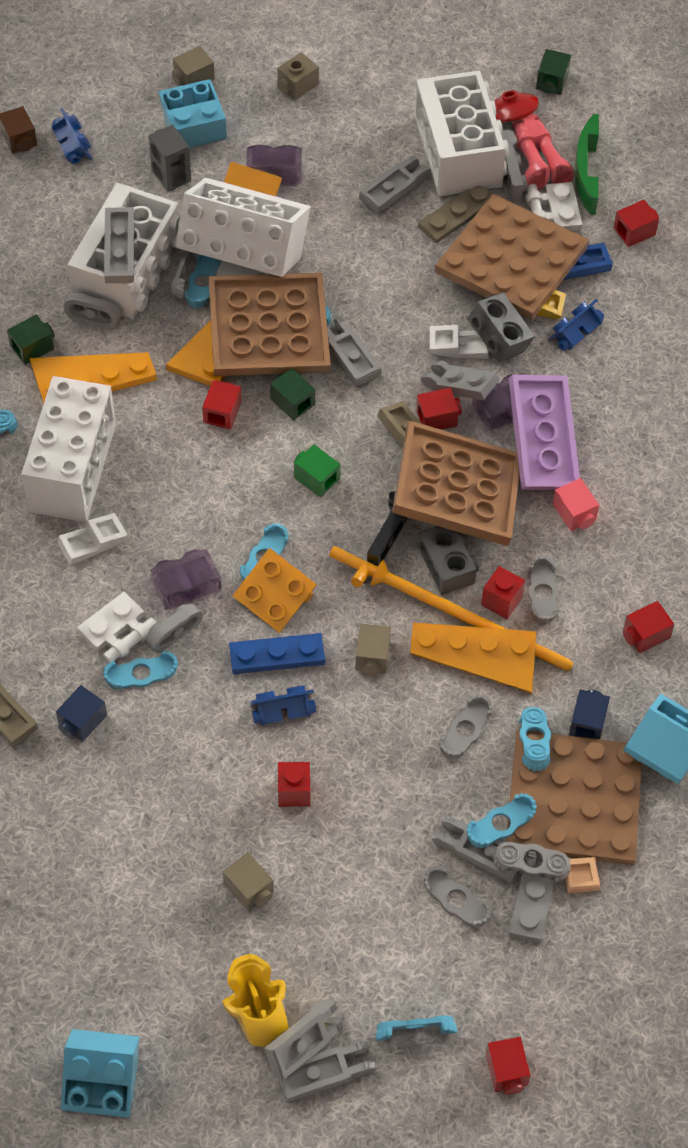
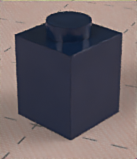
M80 685L56 711L58 728L68 738L72 739L75 736L83 742L107 716L105 701Z
M579 689L569 735L600 739L610 696L603 695L596 690L585 691Z

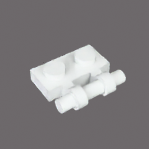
M572 182L545 184V193L539 192L535 184L527 186L526 202L531 207L533 213L570 231L582 230V220ZM548 205L549 212L543 211L542 206Z
M123 592L77 627V631L97 652L107 645L110 649L103 654V657L111 664L117 658L123 659L128 655L129 649L138 642H145L149 636V629L156 621L153 618H149L143 624L138 622L145 616L144 610L130 596ZM127 629L131 631V633L124 637L122 640L117 639V637L121 635L123 632H125Z

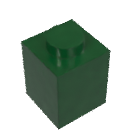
M546 49L538 70L536 89L543 90L546 93L562 95L569 74L572 55Z
M37 314L7 330L10 347L24 365L30 363V358H39L54 350V331L48 322L43 323Z
M292 368L284 374L277 375L272 383H270V399L294 421L315 406V389Z

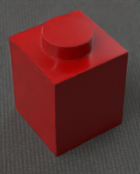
M643 199L616 211L613 229L627 247H630L656 235L659 216L657 211L651 208Z
M213 380L202 406L203 423L231 430L242 403L241 387L231 382Z
M451 387L417 394L416 412L419 421L423 425L440 430L457 427L458 415H462V407L459 398H454Z
M498 566L483 588L481 606L508 620L523 598L525 579Z
M657 600L626 616L623 636L630 646L634 645L638 652L642 653L670 639L675 624Z
M310 761L278 762V807L310 806Z
M515 1037L487 1043L486 1058L494 1091H504L506 1095L523 1091L524 1087L528 1086L531 1075L522 1038Z

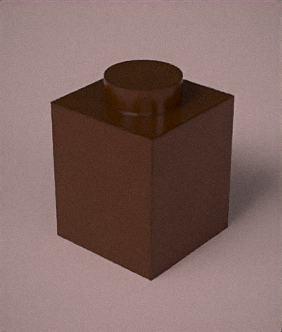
M24 106L0 113V130L12 154L20 151L25 152L37 146L35 128Z

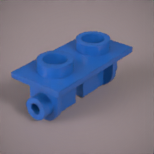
M61 108L63 117L53 120L52 130L61 144L60 146L66 160L72 164H77L85 155L92 160L93 158L88 150L92 146L83 133L80 134L79 130L82 129L79 120L74 114L69 116Z
M595 299L589 305L584 301L571 312L575 316L573 319L568 321L565 317L552 328L556 333L548 340L551 341L556 337L561 350H571L585 337L578 328H581L588 335L597 326L602 324L604 314L593 307L598 300Z
M305 685L287 688V694L275 696L274 691L256 694V700L250 702V706L257 705L258 709L252 711L254 724L261 723L262 726L283 721L281 709L287 708L289 720L306 716L310 717L311 713L316 712L315 701L308 700V695H312L314 690L306 691Z

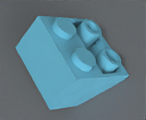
M211 79L158 91L166 127L173 124L189 145V148L227 139L226 117Z
M660 693L648 709L623 751L631 755L638 762L644 763L657 771L664 778L670 779L679 785L688 772V709Z
M72 1029L64 1048L61 1110L129 1118L138 1067L140 1036Z

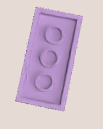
M512 375L509 378L521 490H555L579 479L580 473L568 376Z

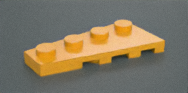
M211 320L166 364V370L211 386L213 380L223 382L226 376H214Z
M149 352L30 358V364L43 405L53 376L109 385L112 392L157 380Z
M413 622L410 654L532 694L537 631Z

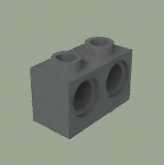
M172 124L150 134L151 169L166 191L170 192L191 182L189 145Z
M504 292L478 301L467 318L472 328L481 337L487 349L493 354L498 363L525 352L535 337Z
M435 526L419 532L418 548L440 594L444 595L475 584L476 572L479 571L475 556L473 554L469 555L466 549L467 543L464 534ZM439 544H446V545H448V546H447V547H442V546H439ZM451 568H458L460 571H453Z

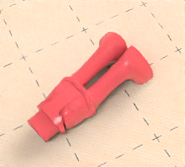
M532 113L525 118L512 122L515 137L517 138L516 147L523 152L529 164L524 174L527 186L535 184L537 189L541 190L548 183L549 175L552 184L571 182L575 175L573 167L554 148L550 133L544 124L540 122L537 115ZM542 150L547 160L548 166L543 161L538 151Z

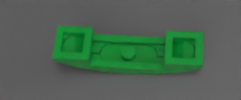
M593 114L581 132L574 168L578 195L590 215H596L599 177L588 176V151L596 152L599 114Z

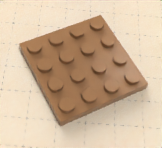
M492 194L436 263L435 273L486 298L504 292L520 315L533 320L589 246V239Z
M322 273L285 274L283 277L273 274L209 276L214 376L284 374L292 368L297 373L330 372L331 364Z
M409 420L405 432L392 513L508 546L512 539L519 481L517 452Z
M516 730L509 803L513 801L515 794L523 793L533 797L537 808L533 818L516 829L514 834L506 838V842L524 845L538 844L545 849L560 851L570 858L595 857L596 861L634 865L636 861L642 763L623 751L627 742L551 734L549 742L551 761L545 770L539 772L537 770L532 771V769L528 770L527 766H524L522 762V757L524 756L523 743L519 737L520 730ZM528 731L526 733L527 737L531 740H541L544 738V734L540 732ZM508 819V822H507V829L510 827V820H509V819Z

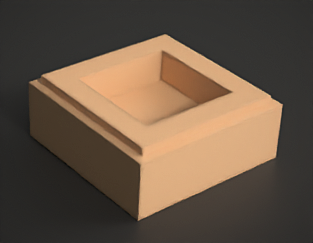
M595 857L569 859L570 873L565 879L567 894L599 891L600 882Z

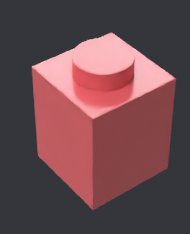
M581 478L555 489L553 506L570 531L579 527L586 529L595 522L599 504Z

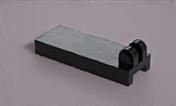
M395 491L389 493L388 507L391 509V512L367 552V561L376 566H379L381 561L386 558L408 517L392 513Z

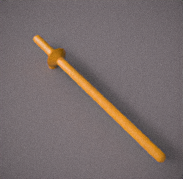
M335 545L330 551L329 557L357 570L351 579V583L355 587H361L367 577L371 576L373 577L371 587L385 583L474 627L506 629L388 572L384 559L379 566H376ZM536 643V657L565 671H570L573 668V662L570 659Z

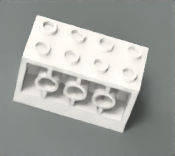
M480 70L416 80L415 120L438 197L460 194L476 186L487 187L488 189L500 188L503 185V176L507 175L505 156H509L508 142L506 139H502V124L500 120L495 118V102L489 99V84L487 81H483Z
M204 178L184 193L175 248L283 277L301 258L311 206Z
M117 182L67 264L71 293L78 292L109 300L119 307L121 316L134 320L139 311H144L150 291L156 290L160 280V273L162 270L168 269L174 249H179L175 248L180 221L178 203ZM134 207V283H105V208Z
M57 376L52 377L21 473L29 512L87 522L116 426L111 386Z

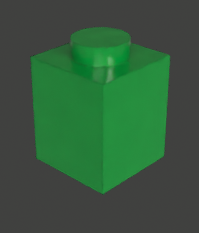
M313 444L307 451L300 452L295 458L294 478L321 498L340 480L341 464Z

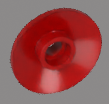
M515 90L506 91L501 97L494 100L496 107L495 118L501 122L525 118L538 108V98L530 93L517 92Z

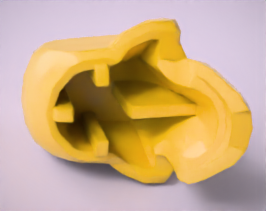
M249 953L235 958L231 963L227 975V983L234 993L226 997L222 1003L225 1011L231 1017L237 1019L249 1044L256 1047H266L289 1029L282 1003L286 994V985L284 980L270 981L272 971L270 965L257 955Z

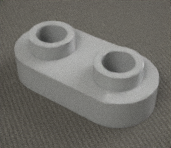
M75 292L70 294L63 305L64 312L70 319L103 329L114 328L121 317V311L115 303L83 293Z
M194 604L179 606L172 616L163 622L155 623L149 629L147 643L156 652H162L199 625L203 618V613Z

